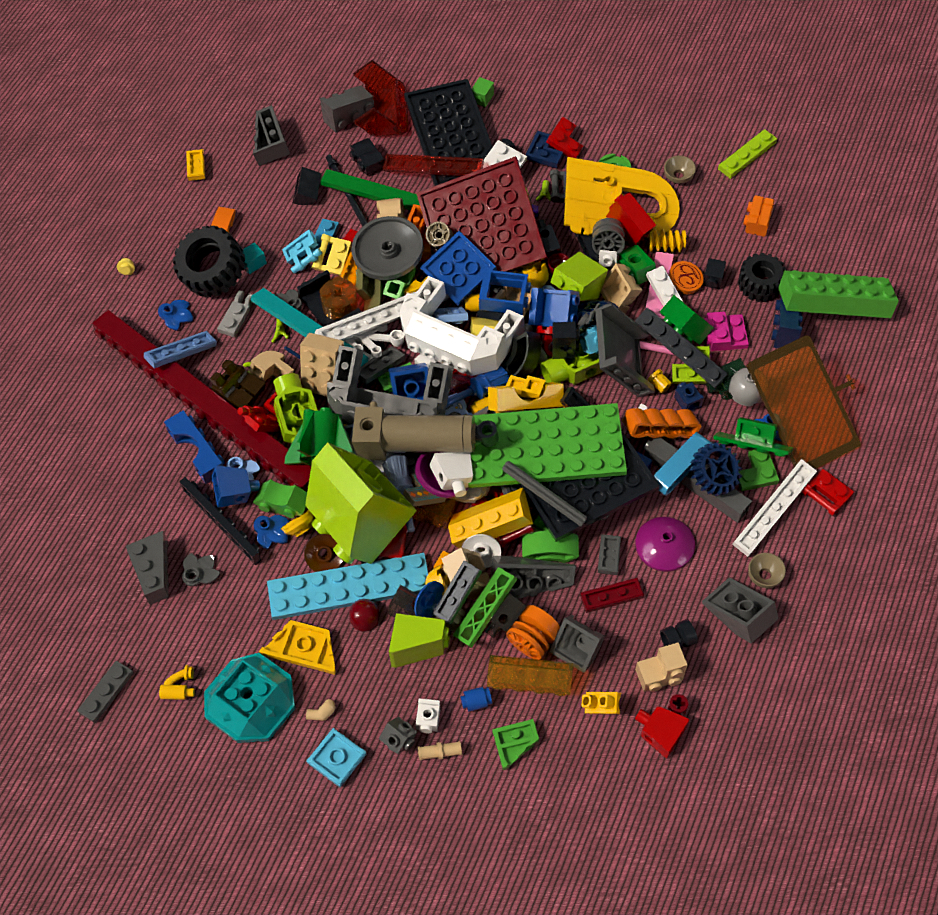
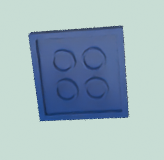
M460 231L420 267L427 276L444 282L446 295L457 306L482 284L485 269H497Z

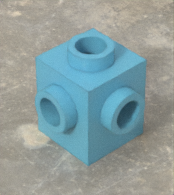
M592 325L580 334L579 340L583 352L588 354L599 353L597 326Z

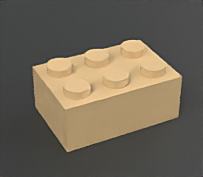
M308 333L300 344L302 388L310 389L312 393L327 397V382L332 383L339 345L344 346V341Z

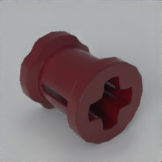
M673 695L667 709L685 716L688 700L684 695ZM676 704L680 705V709L676 708Z

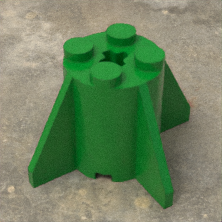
M327 407L320 408V411L305 409L303 423L285 456L284 464L304 463L311 466L312 460L327 442L354 453L342 422V415L333 413L332 409Z

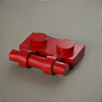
M243 406L238 408V414L245 417L244 421L256 432H281L277 417L272 414L266 415V408L261 406H254L253 408L251 406Z

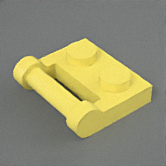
M322 234V242L319 248L322 254L313 262L312 268L322 272L328 270L330 274L340 276L350 254L352 242ZM328 243L333 244L327 264L322 265Z

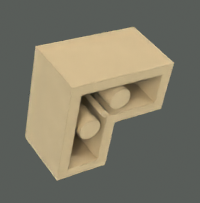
M679 643L658 648L657 656L637 662L635 670L643 691L650 690V692L660 690L662 686L680 684L684 679L687 663Z

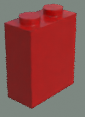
M629 192L624 196L623 194L619 195L614 200L615 203L609 207L610 211L606 217L614 218L623 224L625 240L632 247L644 241L656 224Z

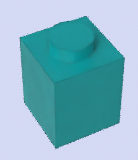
M255 242L243 249V254L245 255L244 269L248 274L267 264L264 252Z

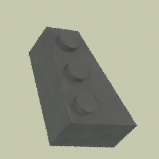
M272 105L256 111V135L254 136L255 148L253 149V155L258 165L261 166L289 155L290 151Z

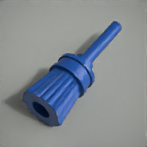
M499 366L497 370L471 378L470 386L466 390L449 397L447 406L469 396L483 399L488 396V387L506 386L509 379L507 371L502 366Z

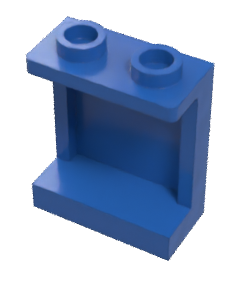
M532 288L528 325L549 327L552 326L553 322H575L577 324V311L580 303L579 292Z

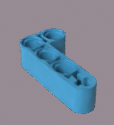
M695 432L653 476L660 485L658 490L667 496L690 472V468L694 467L690 463L694 459V453L698 452L697 450L700 447L713 443L698 432Z

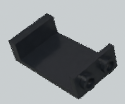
M328 270L317 274L314 278L303 282L297 287L299 298L323 327L362 312L359 308L354 309L330 279Z

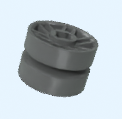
M604 218L596 222L592 230V248L595 253L599 255L600 250L616 251L617 255L620 254L625 246V229L623 224L614 218Z

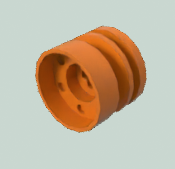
M528 605L519 616V621H515L507 631L506 636L521 653L534 660H540L544 652L549 649L548 643L552 644L560 626L551 615L541 608Z

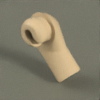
M328 699L318 710L307 709L306 720H327L335 711V702Z

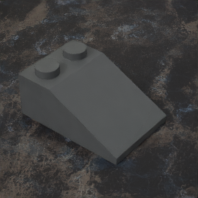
M730 577L702 601V604L734 634L751 644L779 619L773 600Z

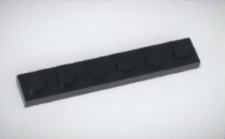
M646 308L635 320L640 327L716 390L728 378L729 375L650 309Z
M184 477L179 481L182 490L255 566L262 561L259 555L261 551L258 546L247 541L248 537L242 530L238 531L235 528V523L229 517L226 519L223 516L224 513L220 507L211 504L212 501L206 493L202 494L199 491L198 485L193 480L190 482Z

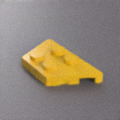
M290 620L283 627V630L277 632L272 637L273 640L259 651L263 656L334 675L336 673L330 632L324 628Z

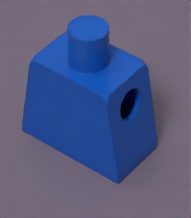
M215 466L212 482L217 507L246 503L251 492L259 491L260 489L259 480H249L247 470L225 466Z

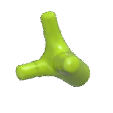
M548 180L543 181L542 190L536 201H539L543 196H546L551 201Z
M279 319L276 320V331L271 340L272 343L277 340L279 335H283L286 339L289 338L284 330V323Z

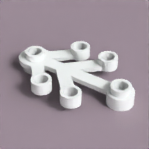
M387 324L344 341L354 348L363 350V345L357 344L354 340L359 339L371 350V356L378 358L382 355V349L371 340L391 342L393 346L399 347L404 343L405 339L404 332L401 330H393L390 335L375 334L377 331L385 332L387 330Z

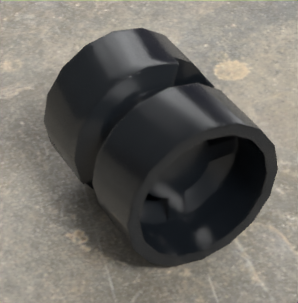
M688 619L678 622L675 628L669 626L660 630V637L664 646L679 643L682 650L683 646L687 648L698 643L697 633Z

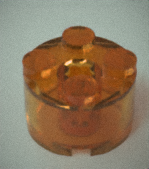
M336 276L334 279L326 282L320 289L322 308L327 317L336 320V318H342L357 309L356 288L349 280Z

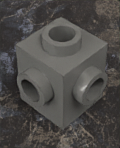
M397 717L386 724L379 740L386 744L391 751L399 754L404 750L408 751L415 743L413 739L417 731L408 722Z

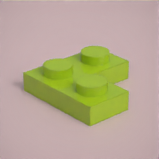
M695 346L710 359L709 346ZM672 364V384H681L683 382L687 384L691 382L693 384H709L686 364Z

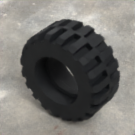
M202 226V229L196 228L191 234L185 235L186 238L184 240L181 239L179 242L180 246L176 248L174 253L176 257H173V268L178 279L196 295L212 297V295L219 296L222 292H228L231 286L234 287L237 284L236 281L241 278V271H244L245 268L243 263L245 262V255L243 254L242 247L230 233L218 226ZM220 251L216 264L206 271L199 272L202 260L208 254Z

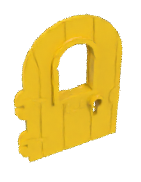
M567 157L564 226H570L571 231L576 234H581V230H584V235H592L596 222L607 218L606 215L610 211L609 207L615 203L614 200L622 194V191L647 194L654 197L659 202L660 210L657 213L647 214L656 224L654 229L658 231V234H660L662 229L667 233L678 219L680 210L679 200L671 185L653 172Z

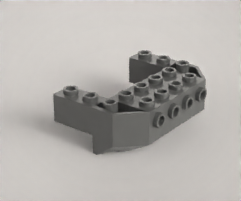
M339 345L332 383L327 382V401L335 413L342 415L343 424H354L355 407H370V402L373 401L377 403V407H383L385 415H445L454 367L430 362L423 400L357 388L364 350Z

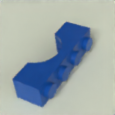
M184 410L164 421V424L176 444L190 443L199 448L198 454L192 462L199 476L207 484L212 481L215 466H223L225 462L220 454L216 455L214 453L215 448L210 441L206 442L204 439L206 436L202 429L195 427L196 422L191 415L187 416Z

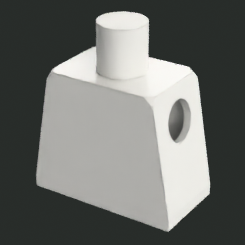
M434 453L430 462V468L441 489L453 490L456 497L464 496L467 493L468 483H471L473 479L470 453Z

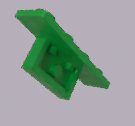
M742 417L738 418L735 435L717 432L713 437L714 440H719L718 442L721 444L733 443L737 444L739 448L752 447L756 448L755 450L758 452L770 451L782 457L789 455L793 451V447L774 443L777 430L776 424Z

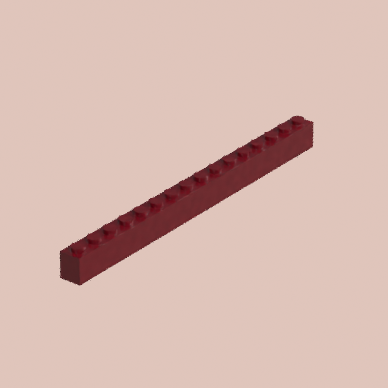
M107 310L92 323L95 329L94 334L100 340L104 339L108 346L112 349H117L124 359L128 358L131 360V363L137 369L141 368L148 378H154L162 389L166 388L169 390L172 397L175 399L179 398L186 408H192L200 419H206L214 430L218 429L221 431L223 437L227 440L231 439L239 450L242 451L244 449L253 461L258 460L267 472H273L275 477L282 483L285 482L289 486L296 485L304 491H308L311 467L304 463L284 464L288 449L266 432H256L244 421L245 417L238 414L236 408L175 361L153 368L144 358V352L156 349L157 347L111 311Z

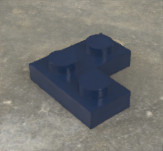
M537 130L525 156H527V160L558 168L563 152L549 148L550 145L546 141L551 134Z

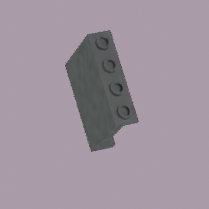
M612 303L595 309L600 369L637 397L655 392L654 385L646 380L642 374L639 340L648 337L649 333Z

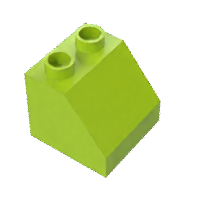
M327 442L312 460L305 504L315 516L311 525L318 533L329 534L337 542L333 551L346 563L352 564L357 559L372 564L417 510L375 464L368 459Z

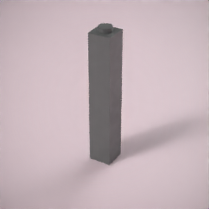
M660 437L649 440L644 446V456L650 458L652 464L659 469L678 451V449ZM692 471L680 482L737 523L750 509L752 500L736 489L725 495H707V490L701 491V485H695L697 480L696 478H691L694 475ZM717 478L714 479V482L716 483H724L723 480H718Z

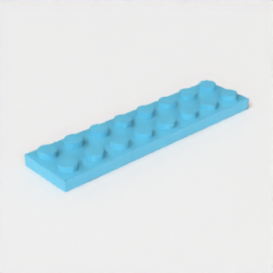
M420 553L403 556L402 558L375 561L372 564L364 563L267 581L272 620L349 607L359 599H369L377 602L399 598L400 596L398 595L400 594H398V591L401 588L414 595L419 594L425 586L428 575L425 554Z

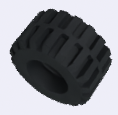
M756 253L753 254V257H747L742 263L738 278V285L740 291H743L742 294L744 296L748 295L750 300L756 299V302H760V300L767 302L768 299L773 300L775 297H778L780 295L778 287L786 270V267H783L784 263L778 261L779 258L772 257V254L765 255V253H760L758 255ZM756 276H764L768 279H760Z

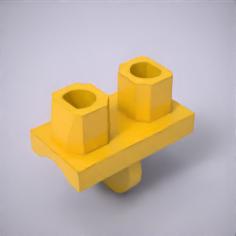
M586 692V695L582 696L581 706L585 708L586 714H620L619 700L621 693Z

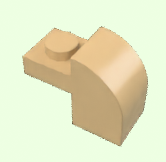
M265 351L251 360L249 373L265 382L272 375L278 378L279 376L293 373L294 369L289 364L284 363V354L276 351Z

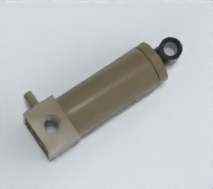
M374 401L370 402V407H355L352 444L356 454L368 460H386V452L473 453L476 443H481L485 447H492L499 440L496 424L486 420L477 425L475 424L474 415H385L383 407H377V403Z

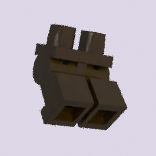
M225 360L222 363L221 367L225 370L223 374L216 372L210 378L213 383L212 390L237 410L239 407L251 406L253 401L255 402L265 390V382L255 375H251L243 366L237 365L231 360Z

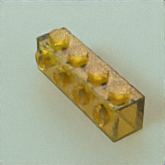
M490 655L487 686L498 690L508 688L517 692L527 690L537 694L546 692L554 693L557 696L570 695L573 663Z

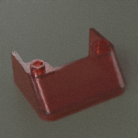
M371 60L355 71L353 76L365 84V89L373 96L375 108L373 107L354 120V123L374 137L403 135L408 132V108L404 99V93H407V89L403 82Z

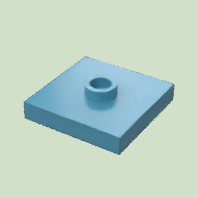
M333 728L306 762L338 787H341L367 753Z

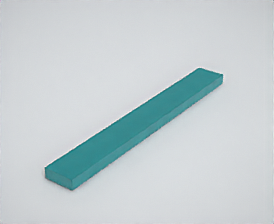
M265 288L251 296L253 303L304 337L309 332L315 334L316 329L322 328L321 325ZM344 341V346L354 348ZM363 354L361 366L368 362V356Z

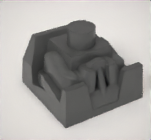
M571 614L564 618L549 652L585 673L595 660L605 635L598 631H593L590 627L573 619L574 615Z

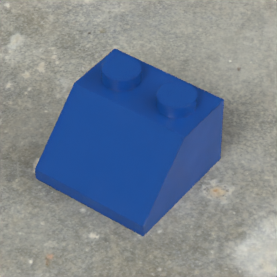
M426 363L388 369L393 395L423 400L428 376Z

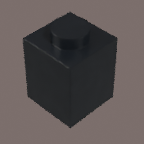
M708 259L703 286L720 289L726 261Z

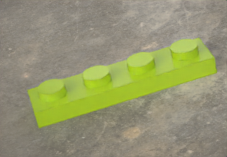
M764 129L720 163L718 170L731 179L777 142V138Z

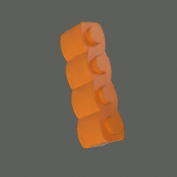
M631 408L626 410L622 419L630 435L635 438L646 436L651 438L663 436L667 438H677L680 436L690 438L695 432L699 433L701 424L696 416L689 409L677 411L663 409L659 411L654 408L646 410Z

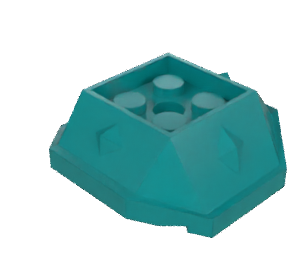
M261 653L231 660L204 691V717L237 743L269 741L296 709L291 675ZM246 693H253L250 698H243Z

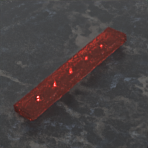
M386 154L383 170L384 172L464 176L483 169L484 160L483 158Z

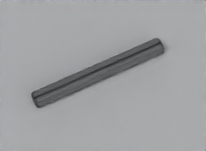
M510 461L504 464V472L576 524L582 526L586 522L587 517L516 465Z

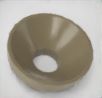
M679 155L669 158L664 165L665 176L675 183L690 181L696 170L695 164L690 158ZM682 173L683 177L677 178L674 174Z
M772 553L757 554L751 559L748 566L750 579L754 584L762 588L776 587L782 582L786 572L783 561ZM768 571L771 578L762 579L759 572Z

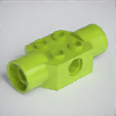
M580 342L579 351H575V358H550L540 363V370L546 383H561L567 380L575 385L603 372L600 369L599 353L588 354L583 352Z
M296 373L279 376L273 381L277 397L274 399V410L283 440L289 443L293 442L303 423L304 410L312 409L318 411L312 391L302 388L299 375Z

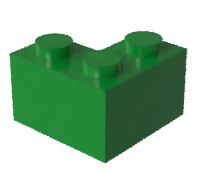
M675 295L672 296L660 311L665 316L663 320L670 326L674 324L675 327L673 329L691 343L695 341L700 345L714 329L712 325Z

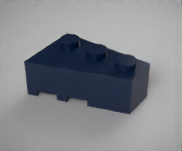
M780 297V300H776L775 310L778 311V314L774 315L773 325H776V329L772 330L771 340H774L773 348H780L799 339L802 332V327L800 326L803 316H801L802 312L786 311L782 297Z

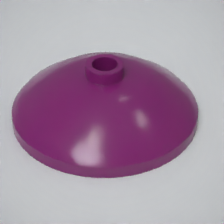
M423 452L415 465V473L419 483L431 494L443 498H455L453 490L441 489L430 468L434 452Z
M656 517L640 527L636 535L635 547L638 556L647 566L658 571L670 572L684 567L691 560L695 550V539L691 530L683 522L671 517ZM668 536L670 539L666 540L663 537Z

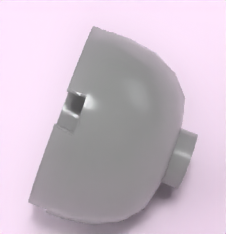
M742 368L737 371L731 378L729 393L733 396L732 399L743 406H753V404L758 402L761 403L762 399L748 369ZM756 369L754 376L764 397H766L768 389L767 379L761 371Z

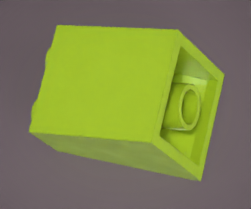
M578 252L554 269L550 283L561 290L578 291L580 301L594 300L600 296L608 269L583 253Z
M396 613L389 648L391 666L397 668L444 655V649L449 647L450 636H448L449 628L446 627L445 620Z

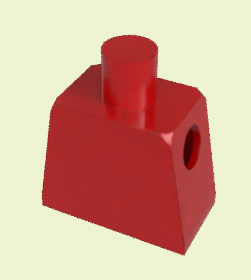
M660 706L656 707L652 715L640 709L635 717L636 721L644 725L641 737L665 758H668L688 727L690 720Z

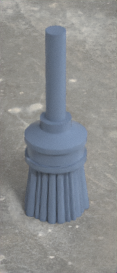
M394 455L383 462L382 466L387 479L402 495L404 489L414 488L412 478L409 476L408 459L405 455ZM412 517L406 523L407 532L415 531Z

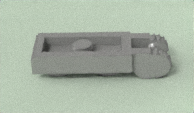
M240 290L237 292L235 300L230 305L217 328L219 333L231 337L237 335L253 303L251 296L253 294H248L245 303L241 304L244 292Z

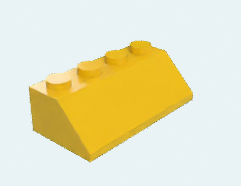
M524 488L453 514L448 525L452 544L457 548H462L464 541L473 535L485 534L497 538L533 524Z

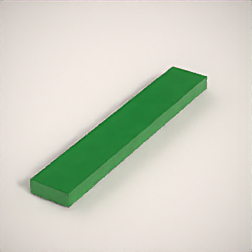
M326 169L321 179V185L376 201L402 198L404 208L408 210L412 209L413 204L420 205L415 193Z

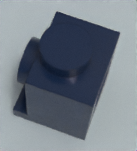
M683 382L675 390L674 397L682 409L694 411L702 407L704 397L700 395L692 382L689 384Z

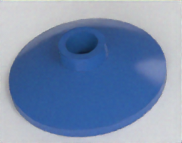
M431 581L421 589L414 605L416 616L431 618L434 615L433 612L443 597L444 587L440 582Z

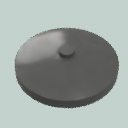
M386 216L365 224L355 235L351 250L354 262L363 274L373 279L392 280L406 275L417 266L422 258L424 245L420 231L412 222L401 217Z

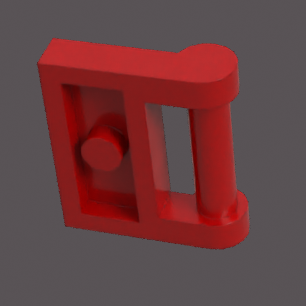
M822 469L802 489L801 493L805 496H810L826 508L830 515L834 516L853 496L854 491ZM815 488L816 490H818L820 493H822L824 496H826L828 499H830V500H831L832 502H834L835 504H832L831 502H829L827 499H825L823 496H821L819 493H817V492H816L815 490H813V489Z

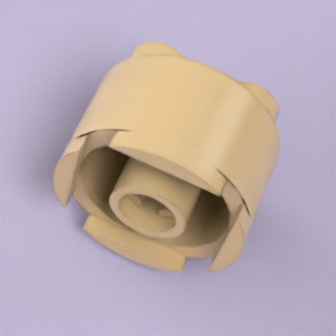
M402 198L377 201V209L380 211V214H377V218L396 216L406 219Z

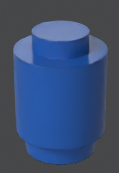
M488 687L463 691L464 696H460L463 709L467 708L468 712L486 708L489 704H492Z

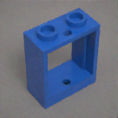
M485 269L479 295V310L505 313L508 309L523 315L524 308L528 307L526 293H530L531 282H528V274ZM491 285L522 288L520 300L510 301L489 298Z

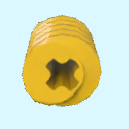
M654 229L653 233L649 234L650 252L653 251L654 247H656L657 252L660 251L661 247H663L664 252H667L668 247H670L671 252H674L675 247H677L678 252H681L682 247L684 249L686 247V230H682L680 235L679 230H675L674 234H672L671 230H668L667 234H665V231L662 229L660 234H658V231Z

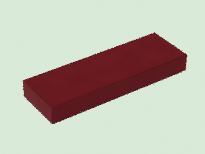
M637 577L581 592L580 597L585 612L589 613L644 598V593Z

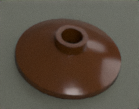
M316 535L306 544L304 558L309 568L315 572L336 569L343 561L333 551L337 542L331 535ZM322 549L327 550L325 556L320 555Z

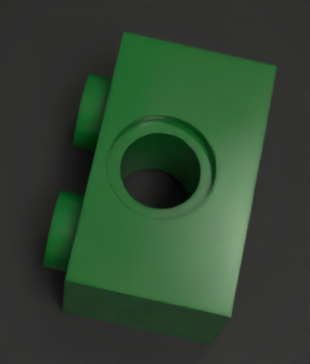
M638 245L627 248L619 254L618 264H625L631 269L628 275L633 276L638 285L648 281L646 277L647 272L656 269L655 262Z

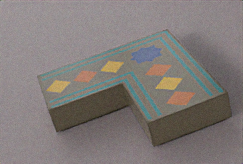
M416 473L411 474L410 477L415 487L404 489L403 495L413 507L445 502L446 498L431 494L423 488L416 477Z

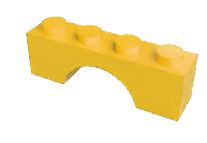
M547 382L540 397L521 399L514 387H488V410L496 411V413H506L507 411H524V409H529V411L540 410V408L554 409L563 406L560 403L564 395L563 383Z

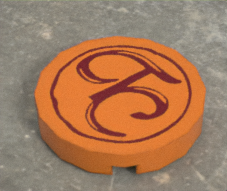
M676 262L669 270L668 276L677 292L693 294L699 290L703 283L701 270L691 262Z

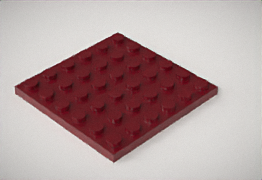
M516 156L416 193L426 228L434 222H443L452 230L453 236L460 231L497 267L495 271L510 272L548 258ZM437 234L438 238H441L442 234ZM432 246L435 254L439 249Z

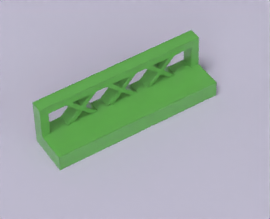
M498 567L453 636L472 648L517 581V578Z

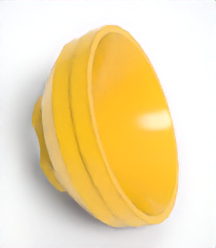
M307 510L303 515L284 525L281 530L287 535L298 537L313 527L311 523L314 520V515Z

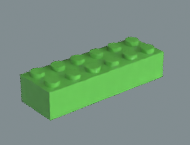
M785 270L778 287L786 311L891 318L899 302L889 278L884 277L876 278L851 276L848 274L838 275Z

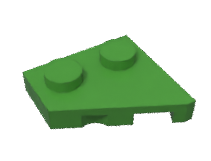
M533 719L492 729L503 770L509 768L539 742Z

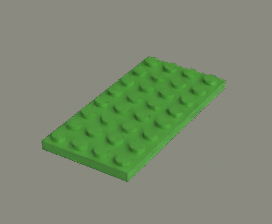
M618 403L474 415L475 424L477 425L486 420L494 422L497 426L499 440L492 447H485L481 443L475 444L474 452L470 453L473 479L471 483H468L469 488L521 484L503 471V466L507 461L516 465L538 482L627 475Z

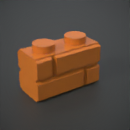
M755 195L753 202L749 201L747 212L750 213L745 215L743 225H746V233L762 237L766 236L774 199Z

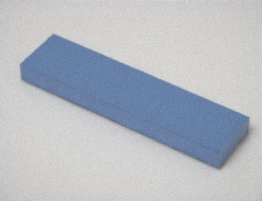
M204 331L144 352V358L153 368H157L215 347L217 341L208 331Z

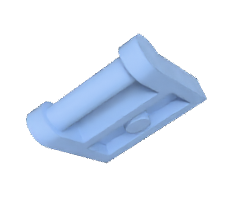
M462 306L437 308L431 317L445 323L462 324L463 321L468 320V313Z

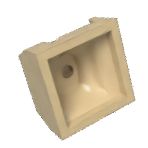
M615 263L605 278L601 294L606 302L615 303L618 309L626 314L630 308L628 305L632 304L636 297L639 296L642 288L636 284L633 276L628 275L631 271L629 267L625 264Z

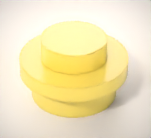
M124 258L118 262L117 270L121 274L131 275L135 271V265L132 260Z

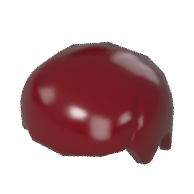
M359 599L352 604L349 620L356 630L362 632L370 631L378 625L380 612L379 607L374 601Z

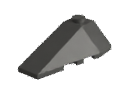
M515 556L492 557L491 577L497 568L500 567L517 578V581L503 602H516L520 598L533 597L541 592L554 591L574 585L576 569L574 564Z

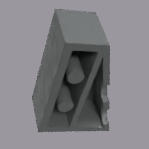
M361 85L347 89L343 94L338 95L335 93L330 98H320L323 121L335 133L374 108L373 96Z
M164 531L126 545L140 585L150 605L169 597L168 540Z

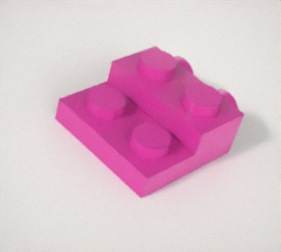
M725 312L707 313L704 320L714 327L706 337V342L710 344L711 351L748 348L749 344L742 314L726 315Z

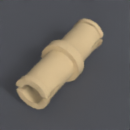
M460 741L447 744L438 742L436 745L418 747L419 761L431 758H438L440 760L446 756L462 755Z

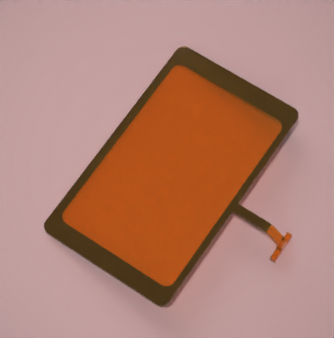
M810 336L801 337L747 363V369L773 424L777 425V432L783 445L793 447L789 458L794 467L802 459L812 468L817 469L861 446V442L837 394L838 391L848 386L852 390L856 389L854 385L856 381L854 378L851 379L850 374L845 375L848 382L834 388Z

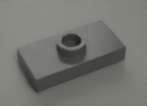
M601 534L598 573L618 575L621 536Z

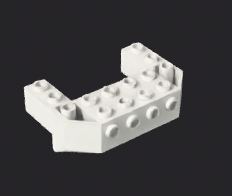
M430 276L427 277L415 295L406 294L399 314L408 348L412 352H418L430 360L434 359L441 364L452 366L462 374L474 376L497 370L513 347L512 339L521 335L525 330L524 316L508 309L494 329L484 326L477 336L431 317L446 297L444 282Z

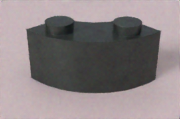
M525 332L512 339V353L509 359L503 363L508 377L513 375L526 379L534 371L541 353L539 333Z

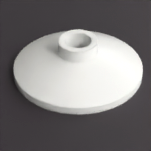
M473 535L467 538L462 545L464 549L480 553L485 568L492 566L493 556H501L500 544L489 535Z

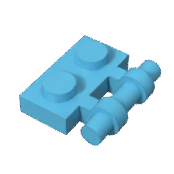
M307 230L282 249L287 263L290 265L295 263L291 268L294 274L304 270L306 265L310 262H315L322 254L319 248L315 251L313 250L318 246V243L311 230Z

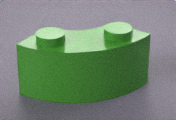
M270 479L262 483L253 503L259 506L258 508L261 511H271L294 518V516L303 515L306 508L307 492L296 485L287 486Z
M535 529V532L522 536V557L566 563L579 557L578 535L571 534L555 542L549 530L541 531Z

